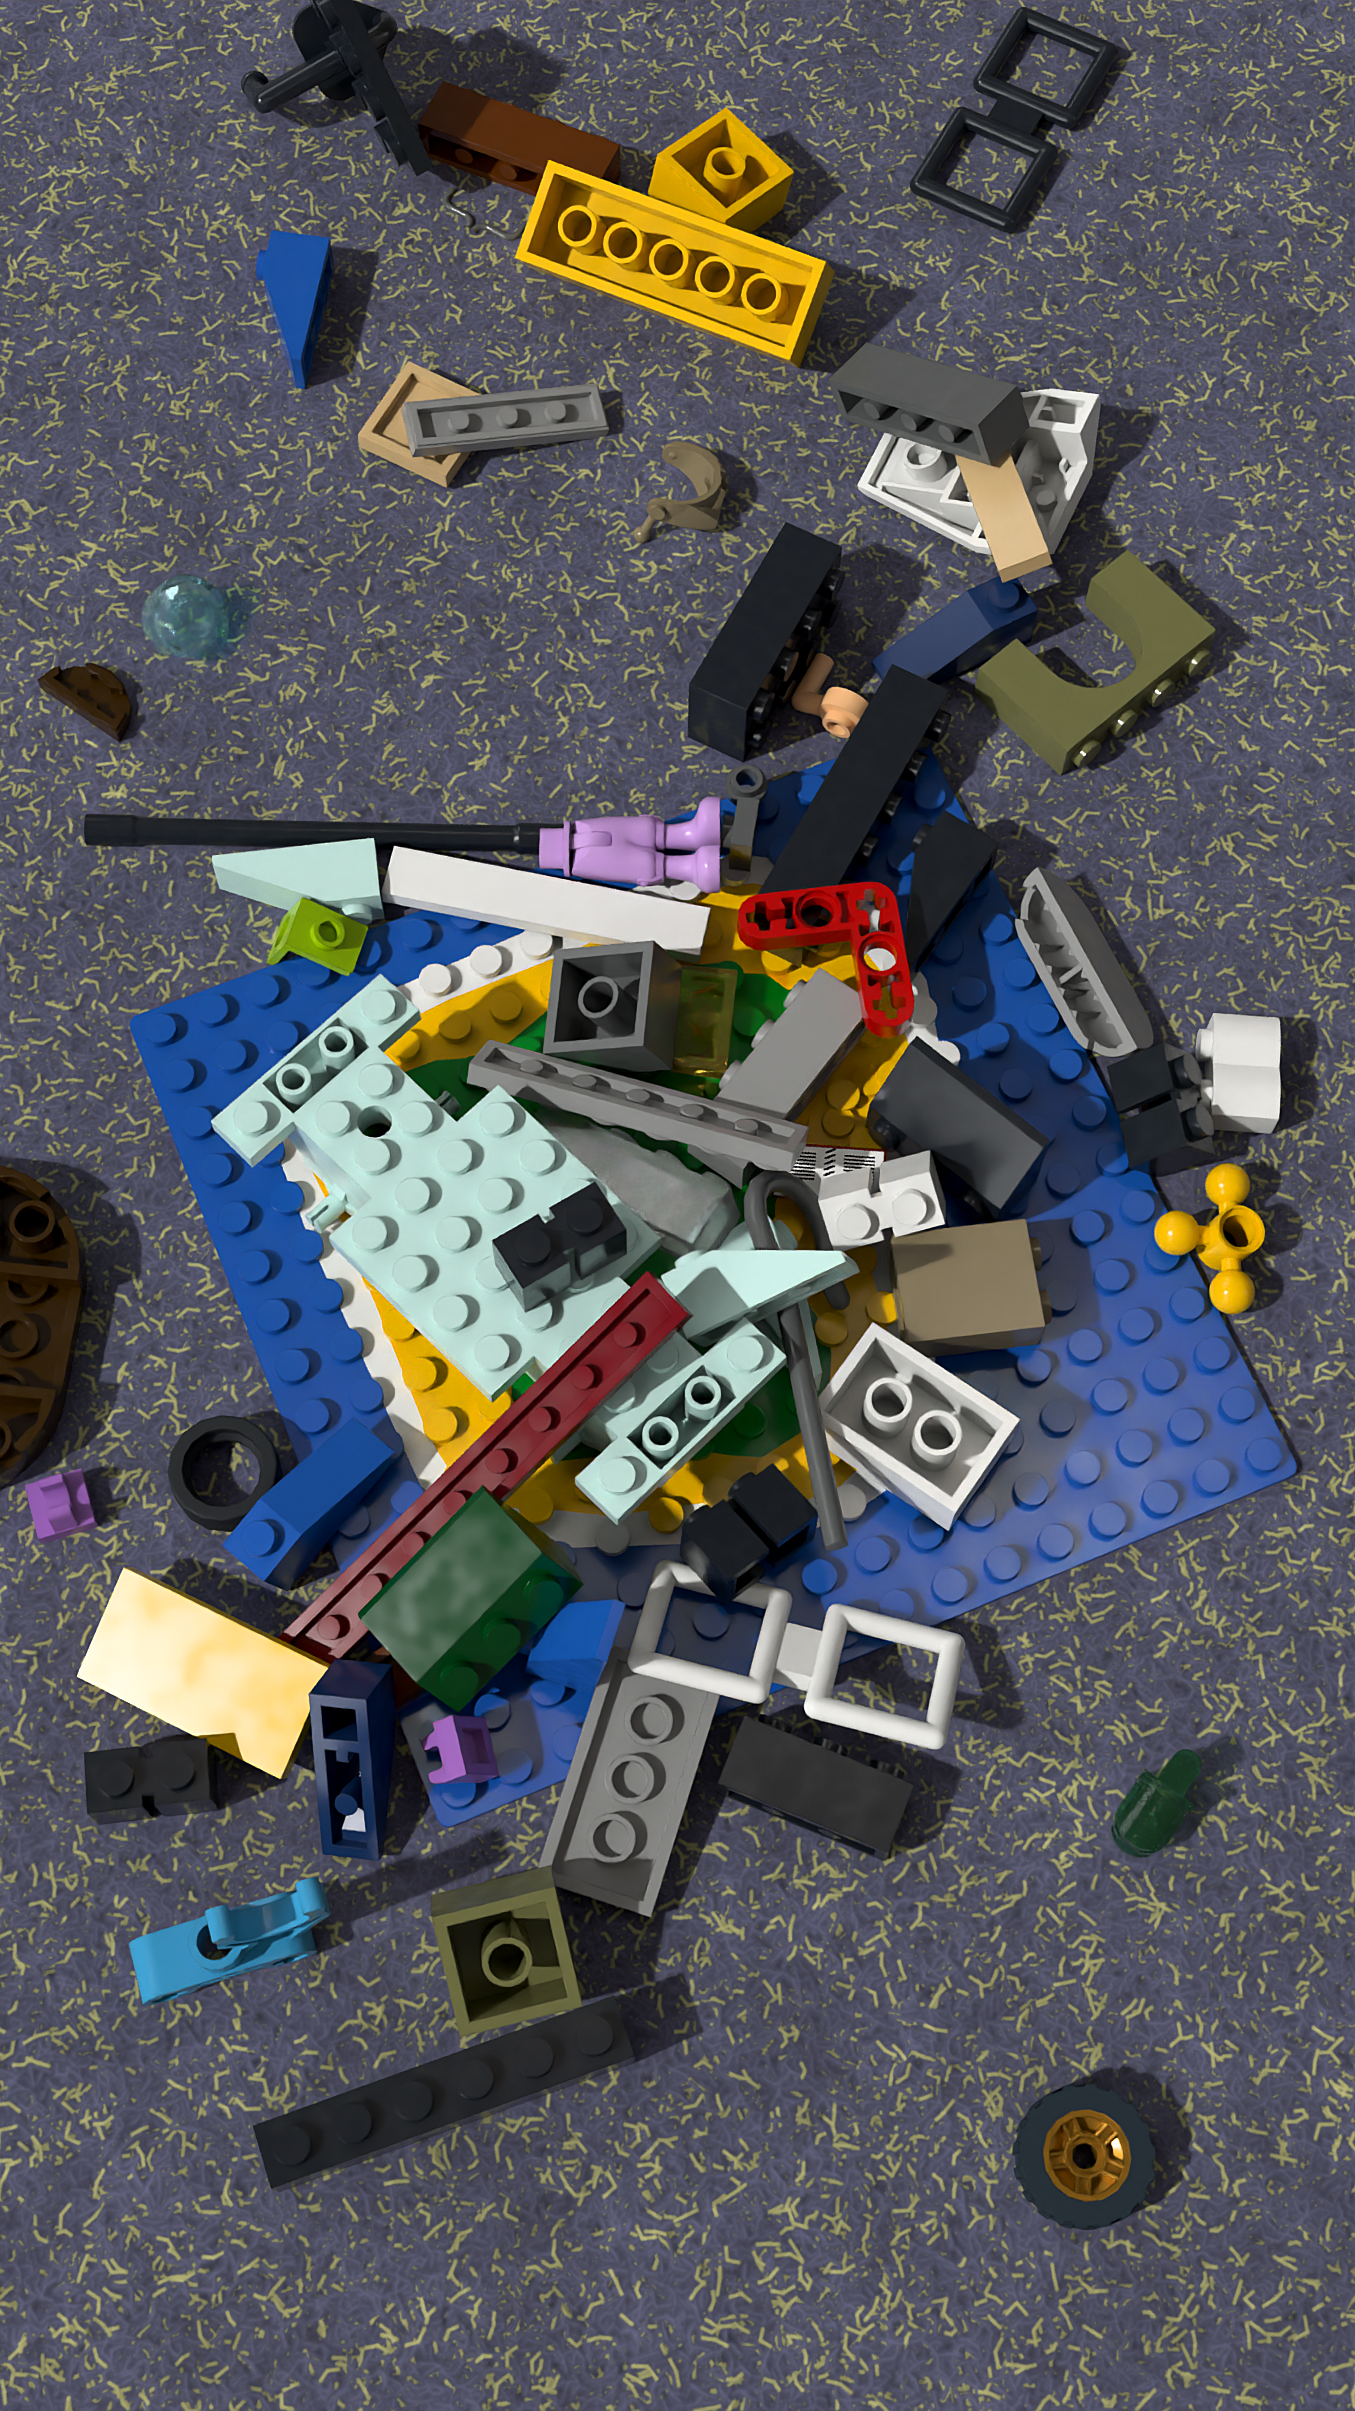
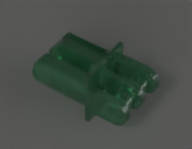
M1189 1749L1180 1750L1165 1764L1157 1777L1145 1769L1135 1780L1133 1786L1119 1804L1111 1827L1113 1841L1123 1853L1134 1858H1144L1159 1852L1169 1843L1187 1815L1195 1808L1196 1805L1183 1797L1201 1770L1200 1757L1194 1751Z

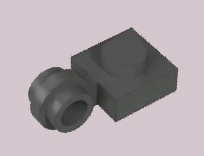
M745 764L731 770L726 777L725 794L728 800L736 805L735 816L725 815L720 845L722 848L730 849L729 869L750 872L760 803L765 799L768 789V781L765 774L753 765ZM749 785L751 788H743L741 786Z

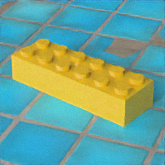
M548 160L515 256L517 260L534 270L797 368L801 366L835 271L826 261Z

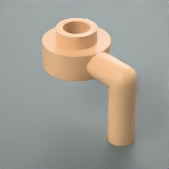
M817 653L791 698V704L798 711L820 716L824 728L831 734L840 738H848L869 703L857 693L842 687L829 688L825 696L818 694L834 665V661L823 653Z

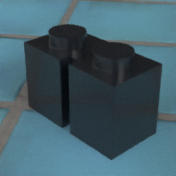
M1161 1042L1107 1066L1117 1112L1125 1114L1138 1108L1139 1114L1120 1122L1131 1169L1158 1178L1216 1155L1211 1138L1214 1133L1213 1120L1208 1110L1203 1105L1198 1104V1101L1202 1099L1199 1084L1202 1081L1201 1070L1190 1053Z
M596 1182L549 1207L550 1220L544 1223L540 1215L537 1214L492 1240L495 1266L525 1313L571 1287L570 1262L565 1256L570 1252L574 1251L575 1271L581 1280L627 1254V1229Z
M773 1463L757 1475L753 1472L743 1475L729 1489L727 1494L729 1497L728 1501L722 1499L713 1507L709 1505L699 1507L685 1520L682 1526L679 1556L724 1605H727L766 1575V1570L759 1561L765 1558L775 1569L815 1538L818 1522L817 1510Z
M206 1738L152 1744V1757H148L139 1746L84 1752L87 1814L98 1825L153 1819V1807L144 1798L146 1796H154L155 1806L165 1817L219 1811L216 1752Z

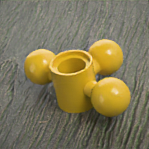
M1223 1163L1214 1167L1208 1173L1205 1181L1206 1193L1209 1199L1219 1206V1215L1205 1226L1198 1225L1194 1217L1187 1212L1180 1210L1167 1212L1157 1221L1154 1237L1160 1249L1170 1255H1184L1196 1246L1197 1254L1202 1262L1214 1270L1221 1271L1213 1278L1210 1284L1209 1296L1211 1302L1223 1313L1239 1314L1250 1307L1255 1297L1253 1281L1246 1273L1241 1271V1261L1262 1245L1265 1237V1228L1256 1212L1248 1207L1239 1205L1247 1198L1250 1192L1248 1174L1236 1164ZM1223 1230L1229 1232L1234 1237L1237 1247L1226 1240Z

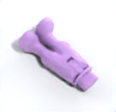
M708 796L702 799L696 816L684 823L665 824L657 816L644 814L639 816H607L576 820L572 826L571 821H564V828H541L539 845L540 869H563L564 876L566 877L577 876L602 881L634 883L642 887L656 886L664 882V878L693 883L705 893H720V797ZM678 849L695 851L696 853L684 856H670L658 851Z

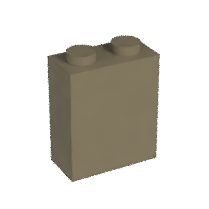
M1026 1219L917 1231L895 1237L894 1234L890 1235L886 1258L901 1341L927 1358L1039 1344L1045 1325L1051 1324L1052 1310L1047 1290L1039 1291L1035 1271H1041L1042 1269L1041 1248L1037 1237L1029 1238Z

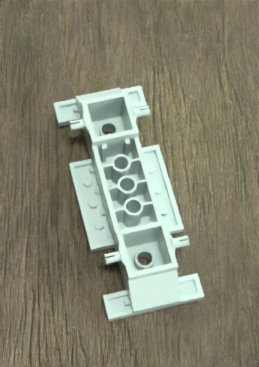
M380 973L212 1119L211 1123L213 1129L252 1168L283 1140L289 1137L302 1154L305 1165L324 1182L329 1193L321 1203L305 1215L308 1222L313 1227L315 1226L319 1233H322L344 1211L352 1215L329 1236L331 1245L493 1403L524 1373L536 1382L630 1288L624 1280L661 1246V1237L499 1084L456 1122L451 1116L456 1111H459L461 1106L454 1097L451 1098V1094L448 1091H444L434 1101L384 1053L421 1020L420 1010ZM382 1123L391 1127L381 1137L372 1138L363 1134L365 1129L373 1124ZM596 1182L627 1229V1254L581 1280L575 1271L574 1251L570 1252L565 1256L570 1262L571 1287L525 1313L495 1266L492 1240L537 1214L540 1215L544 1223L550 1220L549 1207ZM746 1317L742 1318L704 1356L687 1342L689 1339H687L683 1328L679 1329L551 1456V1461L558 1465L580 1442L601 1452L575 1477V1485L617 1526L656 1488H661L786 1364L787 1356Z

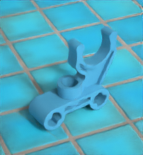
M318 1877L307 1878L295 1883L297 1891L280 1893L231 1909L228 1908L227 1904L216 1906L206 1910L205 1916L162 1929L129 1942L128 1945L142 2004L144 2006L161 2004L187 1996L200 1987L258 1969L280 1967L314 1955L317 1950L311 1928L331 1915L323 1883L319 1882ZM209 1934L212 1943L217 1944L218 1949L232 1948L227 1956L219 1960L206 1958L204 1943Z

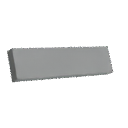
M598 383L404 402L401 410L412 458L604 437L609 431Z

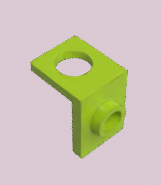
M301 897L283 916L266 963L270 965L277 964L288 951H291L340 974L349 976L355 968L368 927Z

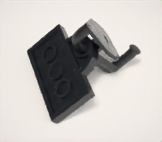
M309 0L311 4L302 8L297 13L292 25L294 41L305 62L271 82L260 71H249L241 80L243 93L260 113H269L315 86H318L320 91L332 100L342 101L357 95L365 110L369 109L374 120L380 122L373 129L387 154H391L398 167L406 164L416 176L434 167L383 63L387 45L393 41L398 33L396 20L383 9L356 0Z

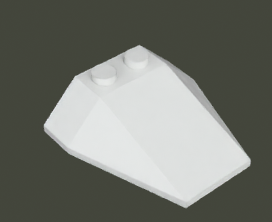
M1053 388L1021 392L1030 427L1008 449L1049 554H1054L1092 476L1101 406L1099 394ZM884 433L857 485L858 489L866 496L976 553L992 555L954 454Z

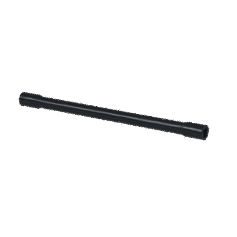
M86 814L84 838L87 846L133 847L139 844L294 847L374 838L376 849H393L394 846L413 850L515 852L520 855H539L540 829L564 828V824L518 823L516 825L149 818L138 817L132 814Z

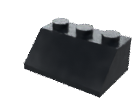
M918 1036L908 1045L869 1104L865 1124L872 1140L889 1153L896 1151L902 1157L930 1150L941 1188L955 1198L957 1207L968 1218L976 1222L983 1220L985 1223L1001 1222L1035 1185L1050 1143V1139Z

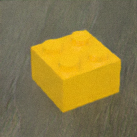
M726 107L657 154L648 195L654 199L741 231L752 233L783 209L794 171Z

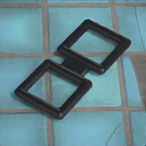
M1028 7L1018 8L973 79L974 89L983 95L997 100L988 116L963 106L953 111L910 181L911 191L920 197L999 231L1011 232L1016 227L1058 156L1056 146L1035 137L1044 120L1067 130L1077 125L1118 56L1117 46L1112 42ZM1026 30L1094 57L1066 106L1057 104L997 78ZM965 129L1034 158L1004 209H1000L934 180Z

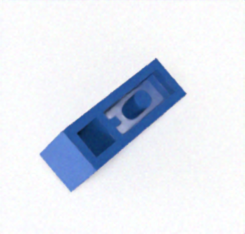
M271 230L267 250H260L258 253L256 276L257 280L264 281L267 302L296 388L306 389L334 272L331 241L328 237Z
M353 1417L265 1493L222 1546L263 1582L289 1591L397 1457L398 1453Z
M615 1599L565 1603L518 1651L529 1656L524 1673L592 1695L607 1663L626 1603Z

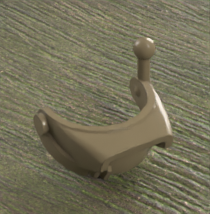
M673 441L665 445L662 451V458L667 463L681 470L691 480L698 497L686 501L663 498L649 500L646 508L649 515L644 523L635 528L633 532V537L638 543H646L650 539V531L657 520L695 530H714L717 527L729 481L722 464L719 463L718 458L710 451L696 444Z

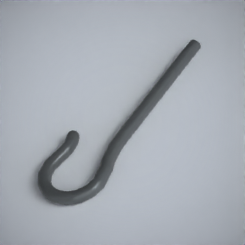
M765 1170L750 1181L744 1197V1218L755 1250H780L767 1216L768 1196L772 1192H779L791 1199L807 1219L814 1237L815 1250L834 1251L818 1203L819 1197L802 1179L783 1170ZM843 1280L823 1290L832 1308L844 1310L850 1304V1295ZM797 1302L778 1311L777 1317L785 1355L787 1356L786 1361L824 1547L826 1550L833 1551L847 1547L848 1539L801 1313Z

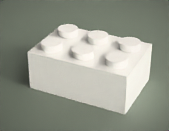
M872 1322L818 1398L829 1451L948 1531L1012 1440L1020 1421L1018 1417L874 1322Z

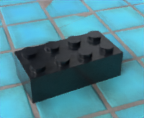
M785 522L689 683L688 738L741 762L745 761L752 747L762 748L772 727V720L769 719L776 706L782 709L786 707L796 685V680L793 679V676L799 666L805 669L810 666L819 646V640L816 639L822 627L830 629L839 615L842 600L838 599L837 595L846 574L844 570L840 569L841 546Z

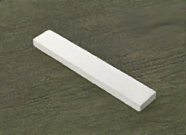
M398 846L393 848L381 891L383 902L600 945L654 940L674 959L696 964L700 962L710 919V908Z

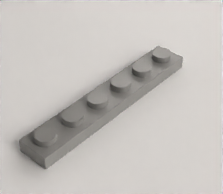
M490 1039L469 1063L467 1083L484 1087L489 1092L499 1084L510 1096L513 1095L538 1102L542 1107L549 1110H567L591 1117L594 1121L603 1125H621L643 1131L649 1137L657 1140H675L699 1147L703 1152L711 1155H729L751 1161L757 1167L765 1170L791 1172L806 1146L808 1126Z

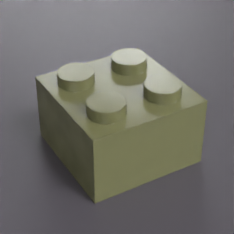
M551 1865L431 1895V1918L460 2037L583 2006Z

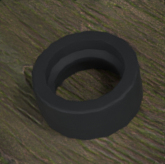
M226 1415L200 1420L185 1431L171 1451L167 1471L172 1494L189 1519L208 1530L224 1532L234 1531L256 1502L283 1478L275 1446L262 1428L243 1417ZM224 1441L240 1443L249 1448L258 1460L260 1474L258 1484L253 1492L241 1502L229 1506L212 1505L201 1499L194 1490L191 1479L193 1464L200 1453L212 1444Z

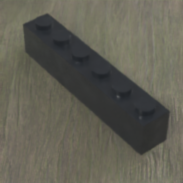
M894 664L891 665L758 894L856 883L852 878L859 865L867 868L878 850L881 839L876 836L882 825L885 823L892 826L904 803L905 797L900 794L906 783L916 784L923 773L928 760V755L924 752L931 740L939 743L949 726L952 714L946 712L949 695L948 689ZM813 905L803 910L801 916L808 925L822 927L828 924L827 921L831 913L825 907ZM792 909L785 910L784 919L787 918L786 929H793ZM765 914L755 915L754 923H757L759 926V931L769 930L770 922H767ZM824 944L767 950V952L801 968L809 952L813 951L818 954Z
M611 1996L253 2125L270 2187L272 2190L282 2192L634 2064L635 2055L615 1996Z

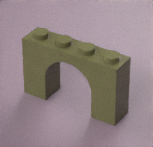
M1128 549L1091 578L1084 606L1127 645L1135 663V669L1130 675L1118 683L1105 687L1089 688L1077 686L1058 677L1017 638L978 670L974 695L1060 776L1074 765L1083 768L1089 764L1100 751L1101 743L1112 734L1117 738L1124 735L1139 717L1138 712L1148 704H1151L1153 707L1162 704L1173 692L1177 680L1185 674L1189 677L1196 676L1204 669L1212 657V653L1209 650L1216 629Z

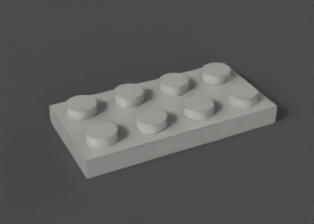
M612 1645L605 1668L595 1687L537 1868L551 1865L557 1887L651 1917L720 1695L635 1673L629 1668L627 1663L630 1650Z

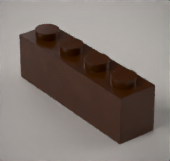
M445 81L441 83L418 123L419 137L429 158L535 197L548 160L614 184L620 178V144L609 141L603 136L592 135L567 126L561 121L528 112L514 104L503 103L478 94L470 88H462Z

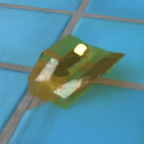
M683 965L671 1072L718 1079L723 1077L728 1069L738 970Z

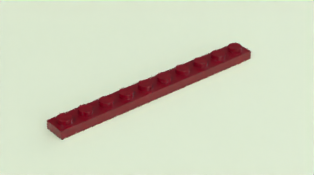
M647 1271L278 1639L329 1664H332L335 1659L345 1660L372 1634L360 1620L357 1613L482 1485L505 1502L694 1315L653 1272Z

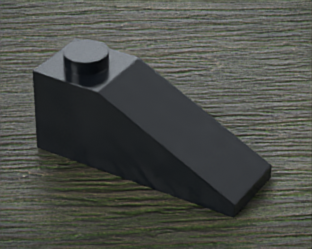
M946 810L942 812L933 826L925 823L916 834L910 846V851L915 855L909 886L904 944L911 983L994 868L1000 843Z

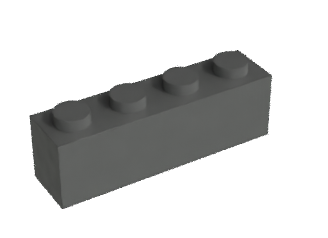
M868 342L828 379L841 417L846 421L990 466L1030 427L1023 405V398L1017 385Z

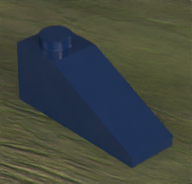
M997 576L965 591L874 658L871 665L882 681L891 665L894 664L939 685L986 663L1016 638L1023 645L1031 642L1038 608L1018 578L1002 583L1000 576Z
M335 1659L308 1694L322 1854L379 1861L384 1852L396 1727L393 1667L391 1664Z

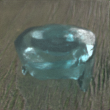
M179 574L163 582L146 598L142 608V628L145 635L153 642L159 654L198 659L221 651L227 643L229 626L227 606L218 589L207 580L195 575Z

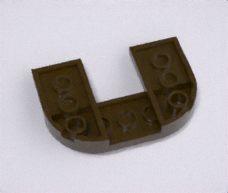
M0 1165V1487L18 1477L31 1466L47 1447L58 1427L65 1405L87 1289L85 1253L69 1216L42 1184L24 1173Z

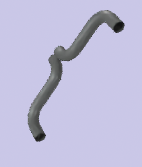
M451 186L443 196L444 207L466 220L467 223L464 228L467 226L476 233L480 230H486L507 241L518 239L524 233L526 227L524 224H521L514 233H505L487 223L474 225V220L468 212L450 203V198L456 192L454 187Z

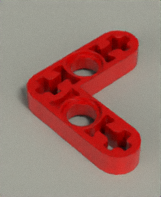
M860 882L763 893L750 896L741 904L738 910L737 933L740 940L747 947L754 950L767 951L850 941L862 1018L865 1026L873 1034L881 1038L897 1037L908 1030L914 1013V995L897 900L894 893L886 885L879 882ZM865 902H873L874 907L880 910L877 925L878 931L869 933V914L866 910H863ZM819 905L825 907L831 913L832 920L825 926L812 927L802 919L801 914L807 907ZM785 910H793V929H786L787 918L784 919ZM765 914L767 922H770L769 930L759 931V926L757 923H754L755 915ZM872 949H885L894 956L896 962L890 969L884 971L874 970L866 964L865 954ZM890 986L891 1005L894 1009H898L894 1019H886L885 1012L879 1010L882 998L881 988Z

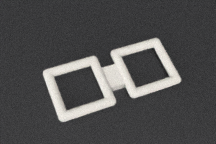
M670 1560L660 1561L656 1565L627 1659L628 1666L633 1672L755 1704L763 1703L769 1696L771 1684L776 1683L807 1691L804 1710L810 1718L933 1750L940 1749L946 1744L965 1650V1641L961 1635L843 1604H833L828 1608L822 1631L788 1623L792 1606L791 1594L784 1589L756 1582L732 1600L766 1609L749 1676H744L655 1653L674 1586L715 1596L688 1565ZM847 1630L939 1653L926 1722L831 1698Z

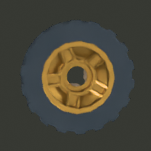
M1090 2083L1062 2086L1035 2102L1028 2109L1024 2119L1019 2123L1016 2130L1018 2132L1016 2142L1013 2143L1012 2156H1015L1016 2167L1013 2169L1016 2180L1020 2181L1024 2190L1022 2194L1028 2203L1032 2202L1037 2207V2212L1040 2215L1059 2223V2226L1082 2230H1095L1111 2226L1130 2216L1133 2209L1137 2205H1141L1148 2195L1146 2193L1147 2187L1150 2183H1153L1156 2170H1153V2159L1157 2158L1155 2145L1152 2146L1149 2136L1152 2132L1147 2121L1143 2122L1137 2112L1139 2110L1132 2102L1127 2103L1120 2098V2093L1110 2088L1107 2090L1100 2089L1098 2084ZM1078 2145H1091L1090 2151L1093 2159L1096 2160L1093 2167L1081 2169L1074 2163L1072 2154Z

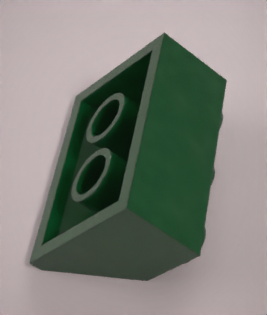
M482 1485L357 1614L363 1624L417 1684L459 1713L564 1606L584 1583L566 1550Z

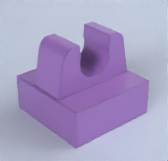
M81 1468L64 1474L58 1473L24 1485L37 1537L41 1544L98 1527L86 1477Z
M451 1715L433 1722L434 1731L422 1740L421 1746L423 1751H439L443 1766L439 1770L428 1774L430 1782L435 1784L481 1783L499 1776L485 1717Z

